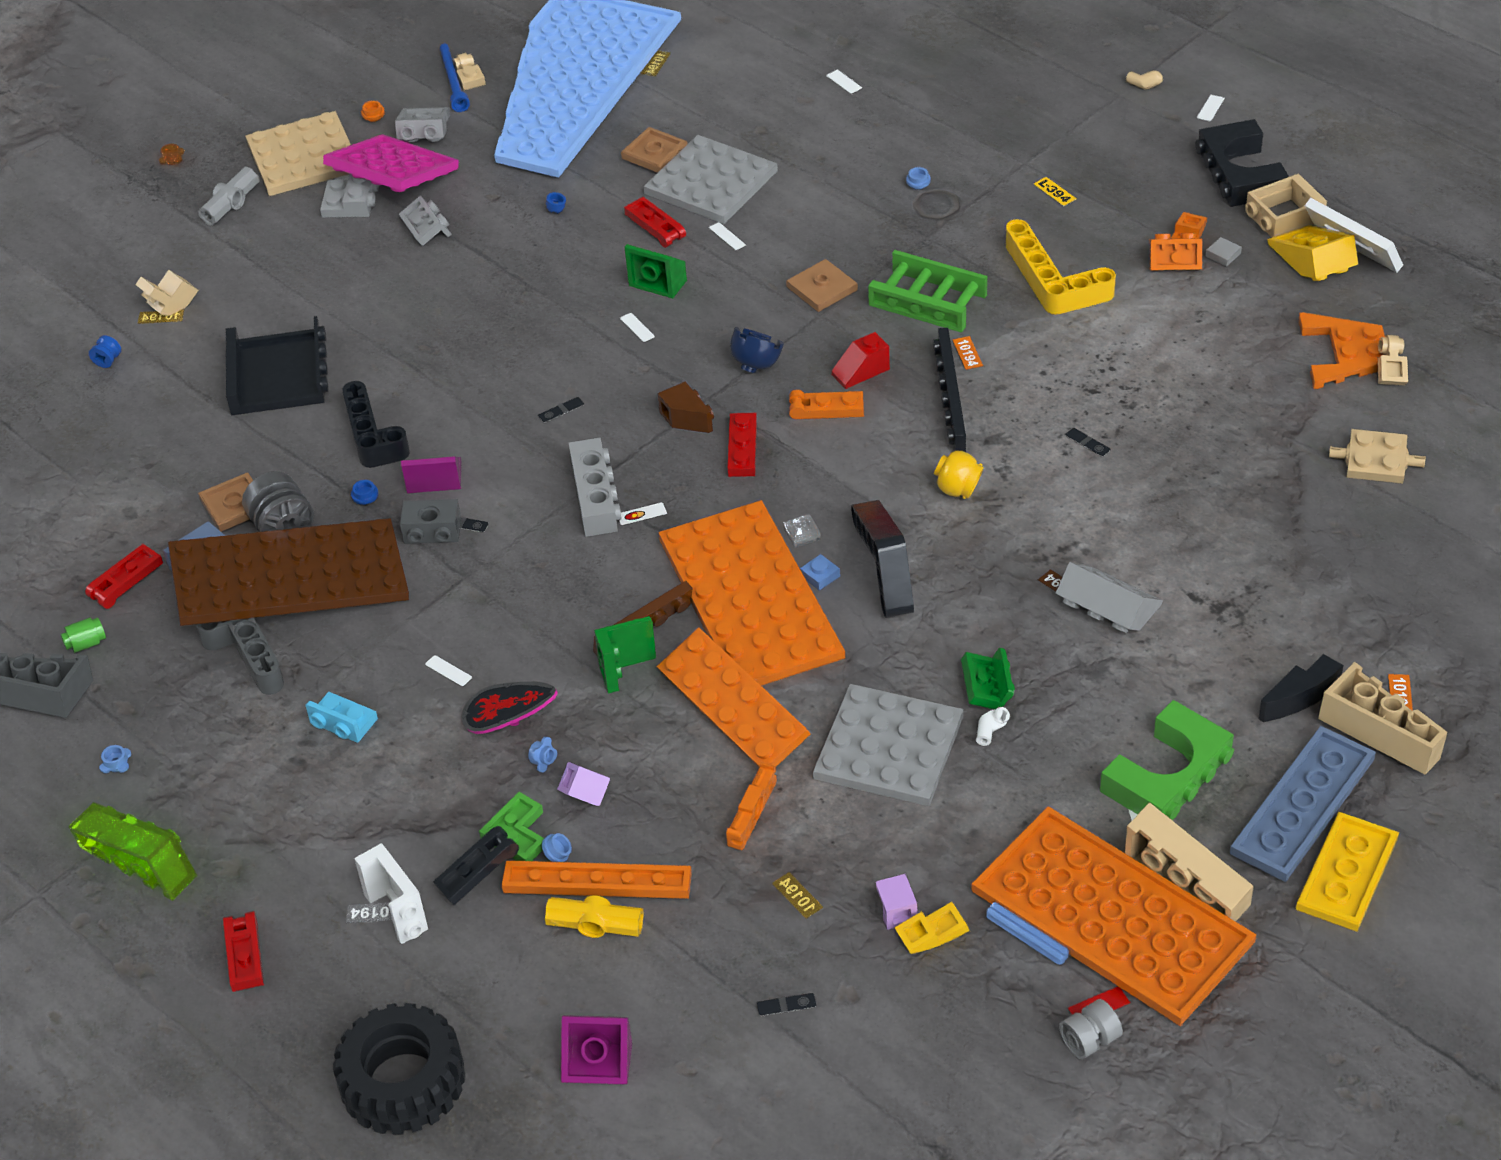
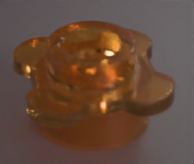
M167 144L161 148L162 157L159 158L160 164L175 165L182 162L183 148H179L176 144Z

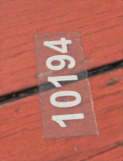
M389 903L347 906L346 923L393 921Z

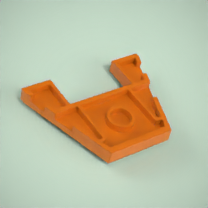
M1304 312L1299 313L1298 321L1302 336L1330 335L1336 364L1311 365L1310 374L1314 389L1323 388L1324 383L1334 381L1335 384L1344 382L1345 377L1355 374L1362 377L1378 372V358L1383 355V353L1378 351V343L1381 337H1385L1382 325Z

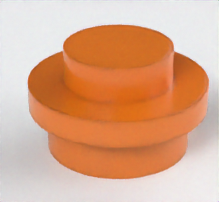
M368 101L363 105L361 114L363 119L375 122L384 116L385 111L380 102Z

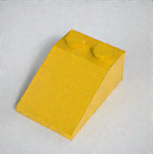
M1307 225L1267 239L1268 245L1301 276L1312 278L1313 281L1324 280L1327 278V275L1332 273L1347 272L1349 267L1358 265L1353 234Z

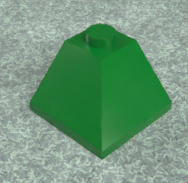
M628 244L624 247L629 286L673 299L686 283L685 261Z

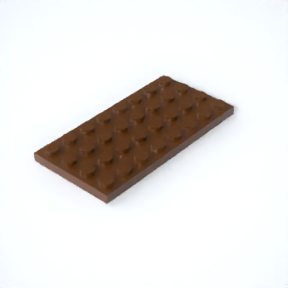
M391 518L168 542L180 626L409 600V591Z

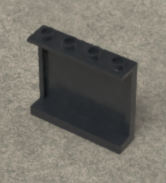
M314 316V329L239 339L236 327L226 328V398L231 416L325 403L324 392H329L327 377L324 376L328 375L326 359H323L327 358L325 342L322 343V341H326L325 327L319 325L317 316Z

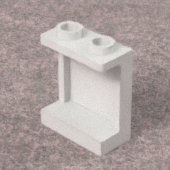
M382 843L354 858L364 896L371 904L385 895L390 898L389 909L397 939L401 944L410 939L417 938L421 933L428 930L419 891Z

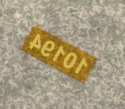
M657 50L641 74L656 76L671 52Z
M184 309L172 315H162L157 311L140 312L137 324L182 321Z
M790 872L772 883L806 919L824 908Z

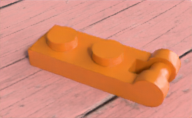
M793 390L789 394V402L791 404L789 415L793 419L864 417L863 391L804 393L801 390Z

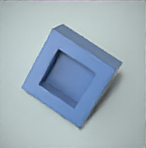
M821 554L800 568L806 581L819 591L840 577V568Z

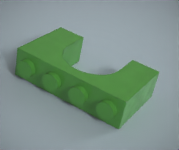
M1172 700L1155 719L1154 737L1182 753L1190 764L1185 769L1173 774H1156L1119 754L1101 772L1100 792L1136 814H1139L1150 802L1168 818L1174 820L1181 806L1186 801L1190 802L1194 799L1199 787L1204 782L1208 783L1212 780L1216 770L1222 763L1227 764L1234 754V748H1232L1234 734L1177 701Z

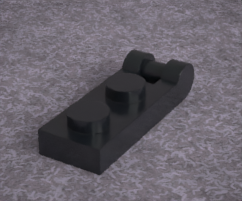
M496 826L437 877L433 883L455 905L505 859L513 858L518 853L519 846L513 839L508 838L507 832L502 827Z

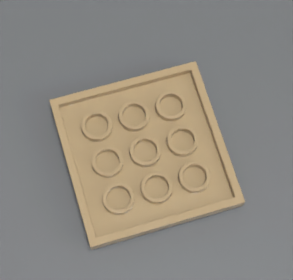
M336 111L326 112L319 116L301 119L297 122L279 125L275 128L246 135L247 144L269 196L349 174L345 171H335L333 167L323 164L324 154L351 145Z

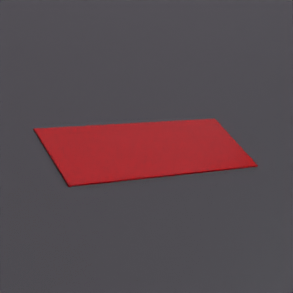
M1117 986L1070 1006L1068 1009L1072 1015L1075 1013L1082 1014L1083 1008L1101 999L1108 1003L1113 1010L1130 1004V1001L1122 989Z

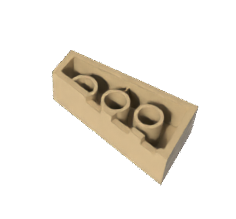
M1354 662L1324 692L1318 719L1426 775L1441 758L1447 731L1418 709L1413 711L1405 705V699L1397 693L1392 696L1382 688L1383 683L1374 676L1371 678L1367 677L1362 673L1363 668Z
M1150 802L1127 825L1125 854L1234 921H1237L1251 905L1253 885Z

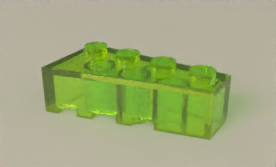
M94 802L68 826L80 848L108 864L113 861L121 872L128 876L135 872L140 878L144 879V885L151 889H154L156 886L161 887L164 891V896L172 901L197 877L194 868L180 845V837L171 829H162L150 821H141L129 813L123 814L111 806L105 807Z

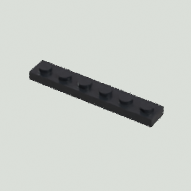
M948 327L938 328V339H933L934 355H939L936 357L937 372H942V374H939L940 390H945V392H942L943 408H948L944 412L945 425L951 426V429H947L948 444L954 445V451L966 452V432Z

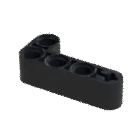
M351 381L345 384L342 392L360 463L364 467L373 468L405 460L410 454L405 429L400 426H391L377 430L365 384L361 381Z

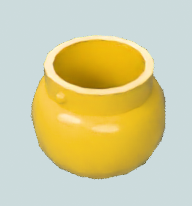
M953 451L948 457L945 455L941 457L934 475L938 476L937 485L942 492L953 497L962 496L963 499H969L981 477L984 467L982 463L977 464L976 459L969 453Z

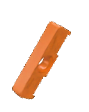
M760 763V768L752 784H749L730 828H727V846L739 850L744 849L777 781V776L774 775L776 766Z

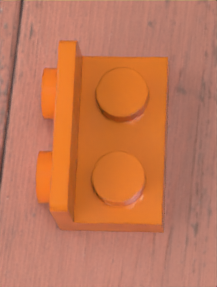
M1180 233V238L1170 239V234H1155V239H1149L1150 270L1202 269V238H1196V233Z

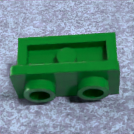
M998 648L993 657L965 652L961 658L969 704L991 709L1004 707L1007 701L1013 697L1015 690L1006 650Z

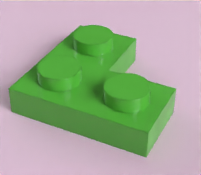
M518 792L479 830L480 838L492 828L500 826L507 832L508 838L513 839L519 846V851L513 859L517 861H533L543 851L542 841L544 838L528 828L543 814L542 805Z

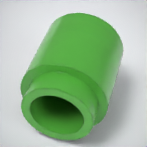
M89 617L65 626V633L61 634L66 650L72 648L74 653L98 645L101 640L106 639L99 618L91 619Z

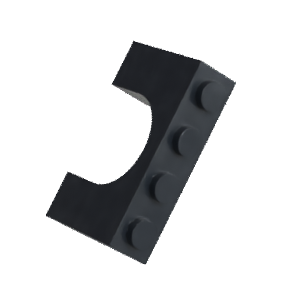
M1255 119L1199 129V139L1195 142L1197 153L1203 157L1206 169L1209 168L1212 173L1213 182L1218 184L1221 196L1226 198L1230 207L1247 204L1248 192L1289 177L1281 162L1257 167H1243L1229 161L1236 157L1261 153L1263 132Z

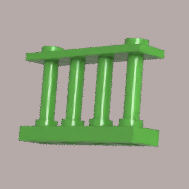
M894 250L892 253L893 273L886 283L872 280L868 286L869 306L944 328L948 327V329L961 333L966 328L965 306L974 295L986 298L987 296L986 275ZM903 275L916 279L909 290L896 287ZM926 282L939 285L932 297L919 293ZM949 289L962 292L956 303L942 300Z

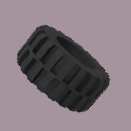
M396 1003L388 1004L386 1009L378 1011V1008L369 1011V1016L364 1019L359 1017L352 1023L353 1029H347L340 1038L342 1044L339 1043L335 1049L333 1072L342 1102L352 1118H357L358 1123L365 1128H370L372 1125L374 1132L386 1134V1131L390 1130L393 1135L404 1134L405 1130L412 1129L413 1133L420 1131L422 1126L427 1123L430 1126L440 1120L439 1115L441 1113L446 1115L454 1107L452 1100H458L462 1093L461 1085L465 1082V1070L456 1032L451 1025H448L445 1017L438 1013L434 1015L433 1009L426 1006H421L418 1009L416 1004L404 1003V1006L398 1007ZM413 1054L428 1060L420 1072L405 1081L385 1083L372 1078L375 1070L383 1062L398 1055Z

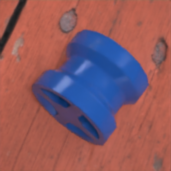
M100 336L96 345L90 349L89 357L96 365L108 368L114 362V358L118 357L121 353V346L110 336Z

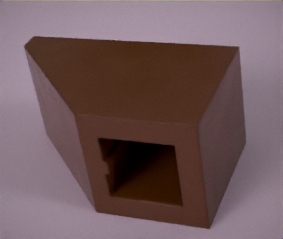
M686 381L658 393L660 413L672 428L705 433L713 431L712 419H714V413L712 408L708 404L705 405L697 390H692Z

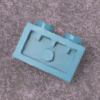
M329 691L318 704L309 701L305 705L309 721L313 726L319 729H326L342 739H350L357 743L378 719L376 711Z

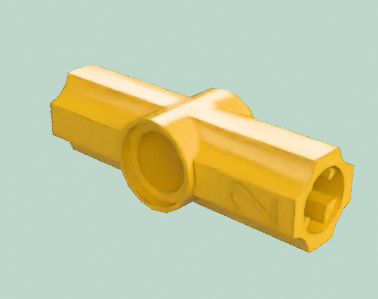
M591 895L585 898L584 901L551 897L546 905L545 923L551 926L578 929L581 934L591 938L602 937L604 933L638 937L641 935L643 928L644 912L643 908L612 905L601 896Z

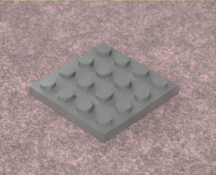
M697 135L643 186L644 194L725 224L778 171L777 163Z
M850 684L814 768L813 778L930 807L961 725L963 709Z

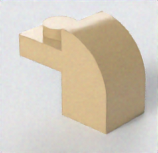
M171 270L167 271L158 286L143 277H140L135 284L143 290L141 295L147 299L146 303L162 315H173L186 308L198 292L197 288Z

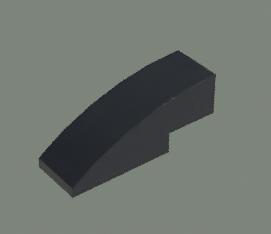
M1325 654L1307 671L1296 665L1261 699L1259 720L1267 722L1280 719L1316 704L1323 699L1324 692L1342 675L1344 665Z

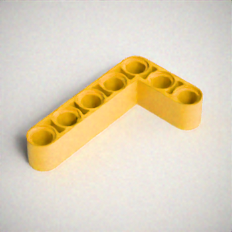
M1015 219L1007 223L1006 249L1048 313L1062 314L1104 303L1114 298L1116 274L1112 269L1102 267L1062 277L1026 221Z

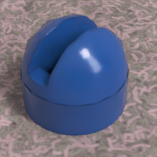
M557 192L548 194L546 198L547 210L551 213L552 211L557 212L556 214L562 212L566 203L565 196Z

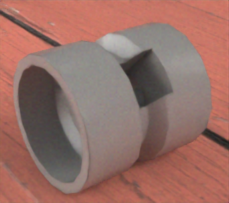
M1101 999L1083 1008L1082 1014L1075 1013L1059 1023V1030L1064 1043L1072 1054L1081 1060L1097 1052L1100 1049V1045L1106 1046L1122 1036L1123 1032L1118 1016L1110 1005Z

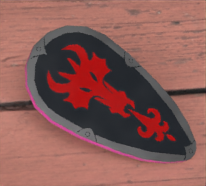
M537 681L493 685L480 690L468 701L462 713V723L469 732L475 734L489 733L508 725L517 726L520 720L547 706L556 698L558 692L554 686Z

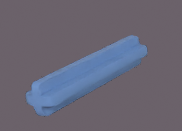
M993 902L987 909L986 916L989 920L1056 964L1062 965L1069 957L1067 947L999 903Z

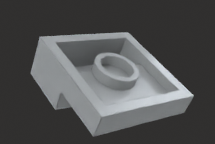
M449 107L403 108L395 120L397 139H404L405 142H415L421 138H427V141L431 142L441 140L447 133L446 122L450 117Z
M350 173L348 179L328 180L320 208L321 216L369 217L371 208L375 207V192L379 191V185L372 184L371 180L365 178H355Z

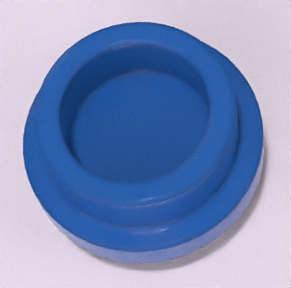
M370 480L356 482L351 491L352 500L361 505L372 503L379 494L377 487Z

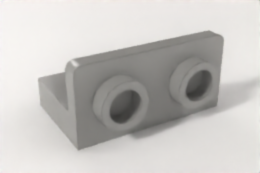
M421 195L399 213L402 220L422 246L441 230L447 237L452 235L447 228L450 223L441 213L438 214L440 209L432 200L427 202Z

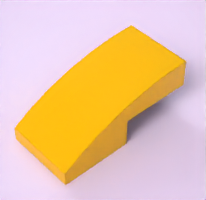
M953 902L926 917L923 912H920L894 927L910 954L940 946L970 931Z

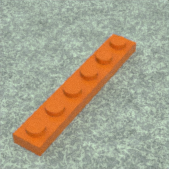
M506 861L502 890L503 893L689 899L692 870L691 866Z

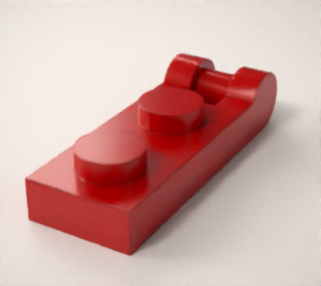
M641 197L624 207L625 215L657 238L664 248L672 245L675 239L680 240L686 237L685 228L679 222L645 197Z
M142 544L92 581L86 587L85 594L92 600H98L99 605L105 609H109L115 604L119 596L162 565V557L145 544Z
M255 911L247 912L245 916L234 918L233 916L224 917L223 925L232 992L264 985L258 922Z

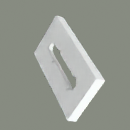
M1312 198L1305 204V208L1314 226L1353 234L1356 251L1396 273L1403 266L1392 241Z

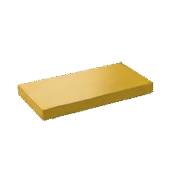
M1338 812L1297 901L1296 910L1358 932L1398 840L1399 832Z

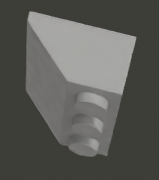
M1069 562L1056 591V594L1064 597L1063 603L1079 609V606L1089 609L1087 613L1089 616L1101 621L1105 617L1113 621L1112 627L1128 633L1129 629L1140 631L1163 602V600L1090 565Z

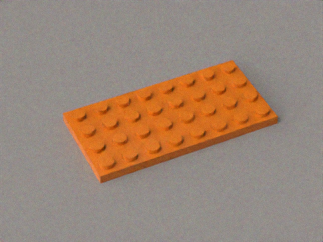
M762 500L658 532L659 540L680 582L687 581L693 588L691 603L707 635L761 686L845 659V650Z
M1049 806L971 885L973 893L990 904L997 902L1067 947L1069 955L1179 1026L1187 1020L1256 942L1257 934Z

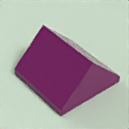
M461 457L401 461L407 493L461 489Z
M563 1015L561 1082L627 1084L632 1051L629 1018Z

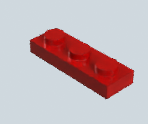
M730 413L728 477L755 476L756 413Z

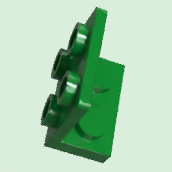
M650 616L594 630L599 669L608 694L619 691L618 679L622 678V667L656 659L653 622Z

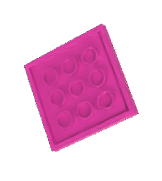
M383 134L323 155V164L333 167V170L348 172L355 178L371 180V183L375 185L391 187V190L395 192H403L405 189L419 186L420 183L425 181H432L438 176L448 175L449 172L457 170L459 164L457 159Z

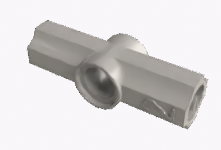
M244 167L227 184L218 183L213 190V197L198 210L199 217L207 225L213 226L231 208L234 210L240 209L245 201V195L259 182L258 175L251 168Z

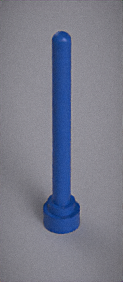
M442 44L440 51L453 93L450 97V103L454 111L464 112L469 108L470 101L468 95L461 91L449 46Z

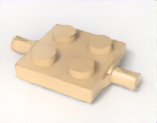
M1352 429L1347 448L1330 446L1329 458L1345 459L1348 467L1347 478L1403 483L1407 466L1425 467L1426 456L1409 455L1406 434Z

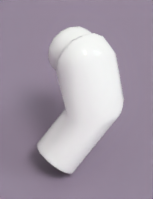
M998 707L980 717L976 742L979 745H989L992 739V732L1006 725L1010 718V713L1006 708Z

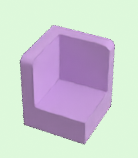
M568 762L557 790L599 806L610 778Z
M906 874L876 882V889L883 904V921L887 930L893 929L917 914V902Z

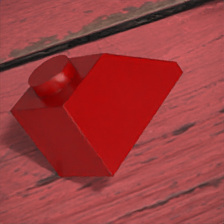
M876 332L853 341L832 369L833 377L847 389L890 370L889 345Z

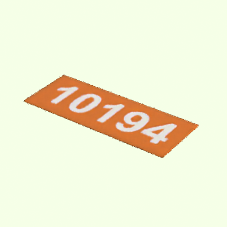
M970 336L952 339L966 370L983 366Z
M1388 674L1390 694L1393 696L1397 693L1405 699V705L1413 711L1410 676Z

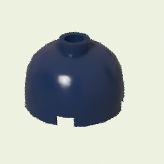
M735 327L730 348L734 359L742 363L741 369L756 373L757 369H767L778 360L784 343L780 340L777 341V344L770 342L771 336L746 328L740 333L739 327Z

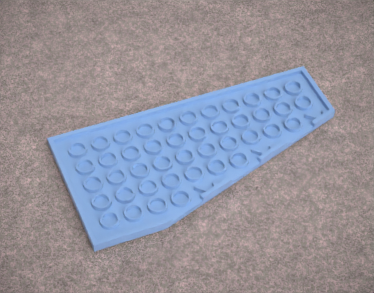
M549 0L530 22L525 48H523L518 65L517 79L514 90L511 91L506 110V120L494 154L495 162L559 178L681 21V12L627 0Z

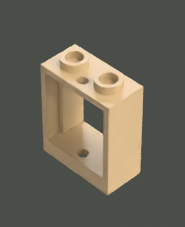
M1296 174L1248 192L1245 210L1247 215L1263 231L1267 232L1271 237H1275L1307 225H1314L1305 208V204L1312 198L1326 206L1327 200L1303 177ZM1289 200H1292L1299 207V209L1280 216H1276L1269 209Z

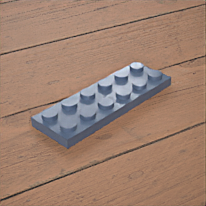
M1320 726L1230 847V854L1286 882L1372 764L1376 752Z

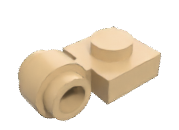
M462 53L453 58L456 74L463 90L486 85L485 77L478 64H474L471 54Z
M1386 335L1379 339L1378 351L1383 353V355L1378 358V384L1406 385L1408 383L1407 357L1398 356V354L1403 353L1404 340L1397 335Z

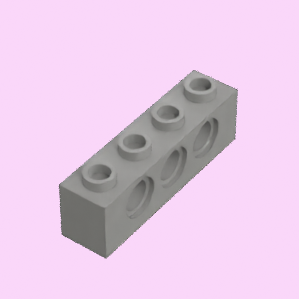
M601 438L569 442L571 463L585 537L618 532L616 520H622L619 503H613V501H618L615 484L610 485V482H614L612 466L606 467V464H610L608 447L602 448Z

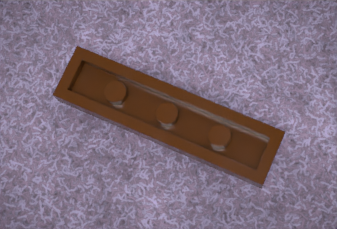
M684 581L614 625L650 616L653 627H658L676 612L681 613L690 606L693 588L687 581ZM594 636L593 652L598 657L596 640Z

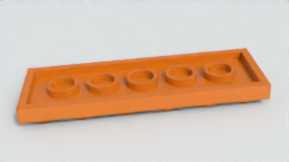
M699 627L657 666L659 671L759 768L760 763L777 767L811 735L805 726Z

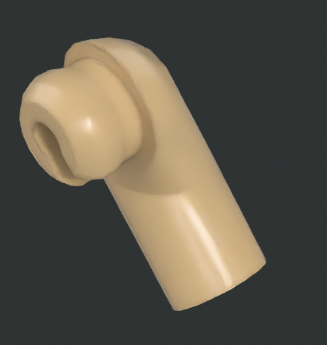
M1130 71L1126 77L1127 83L1146 90L1161 84L1163 81V76L1158 71H1150L1143 75Z

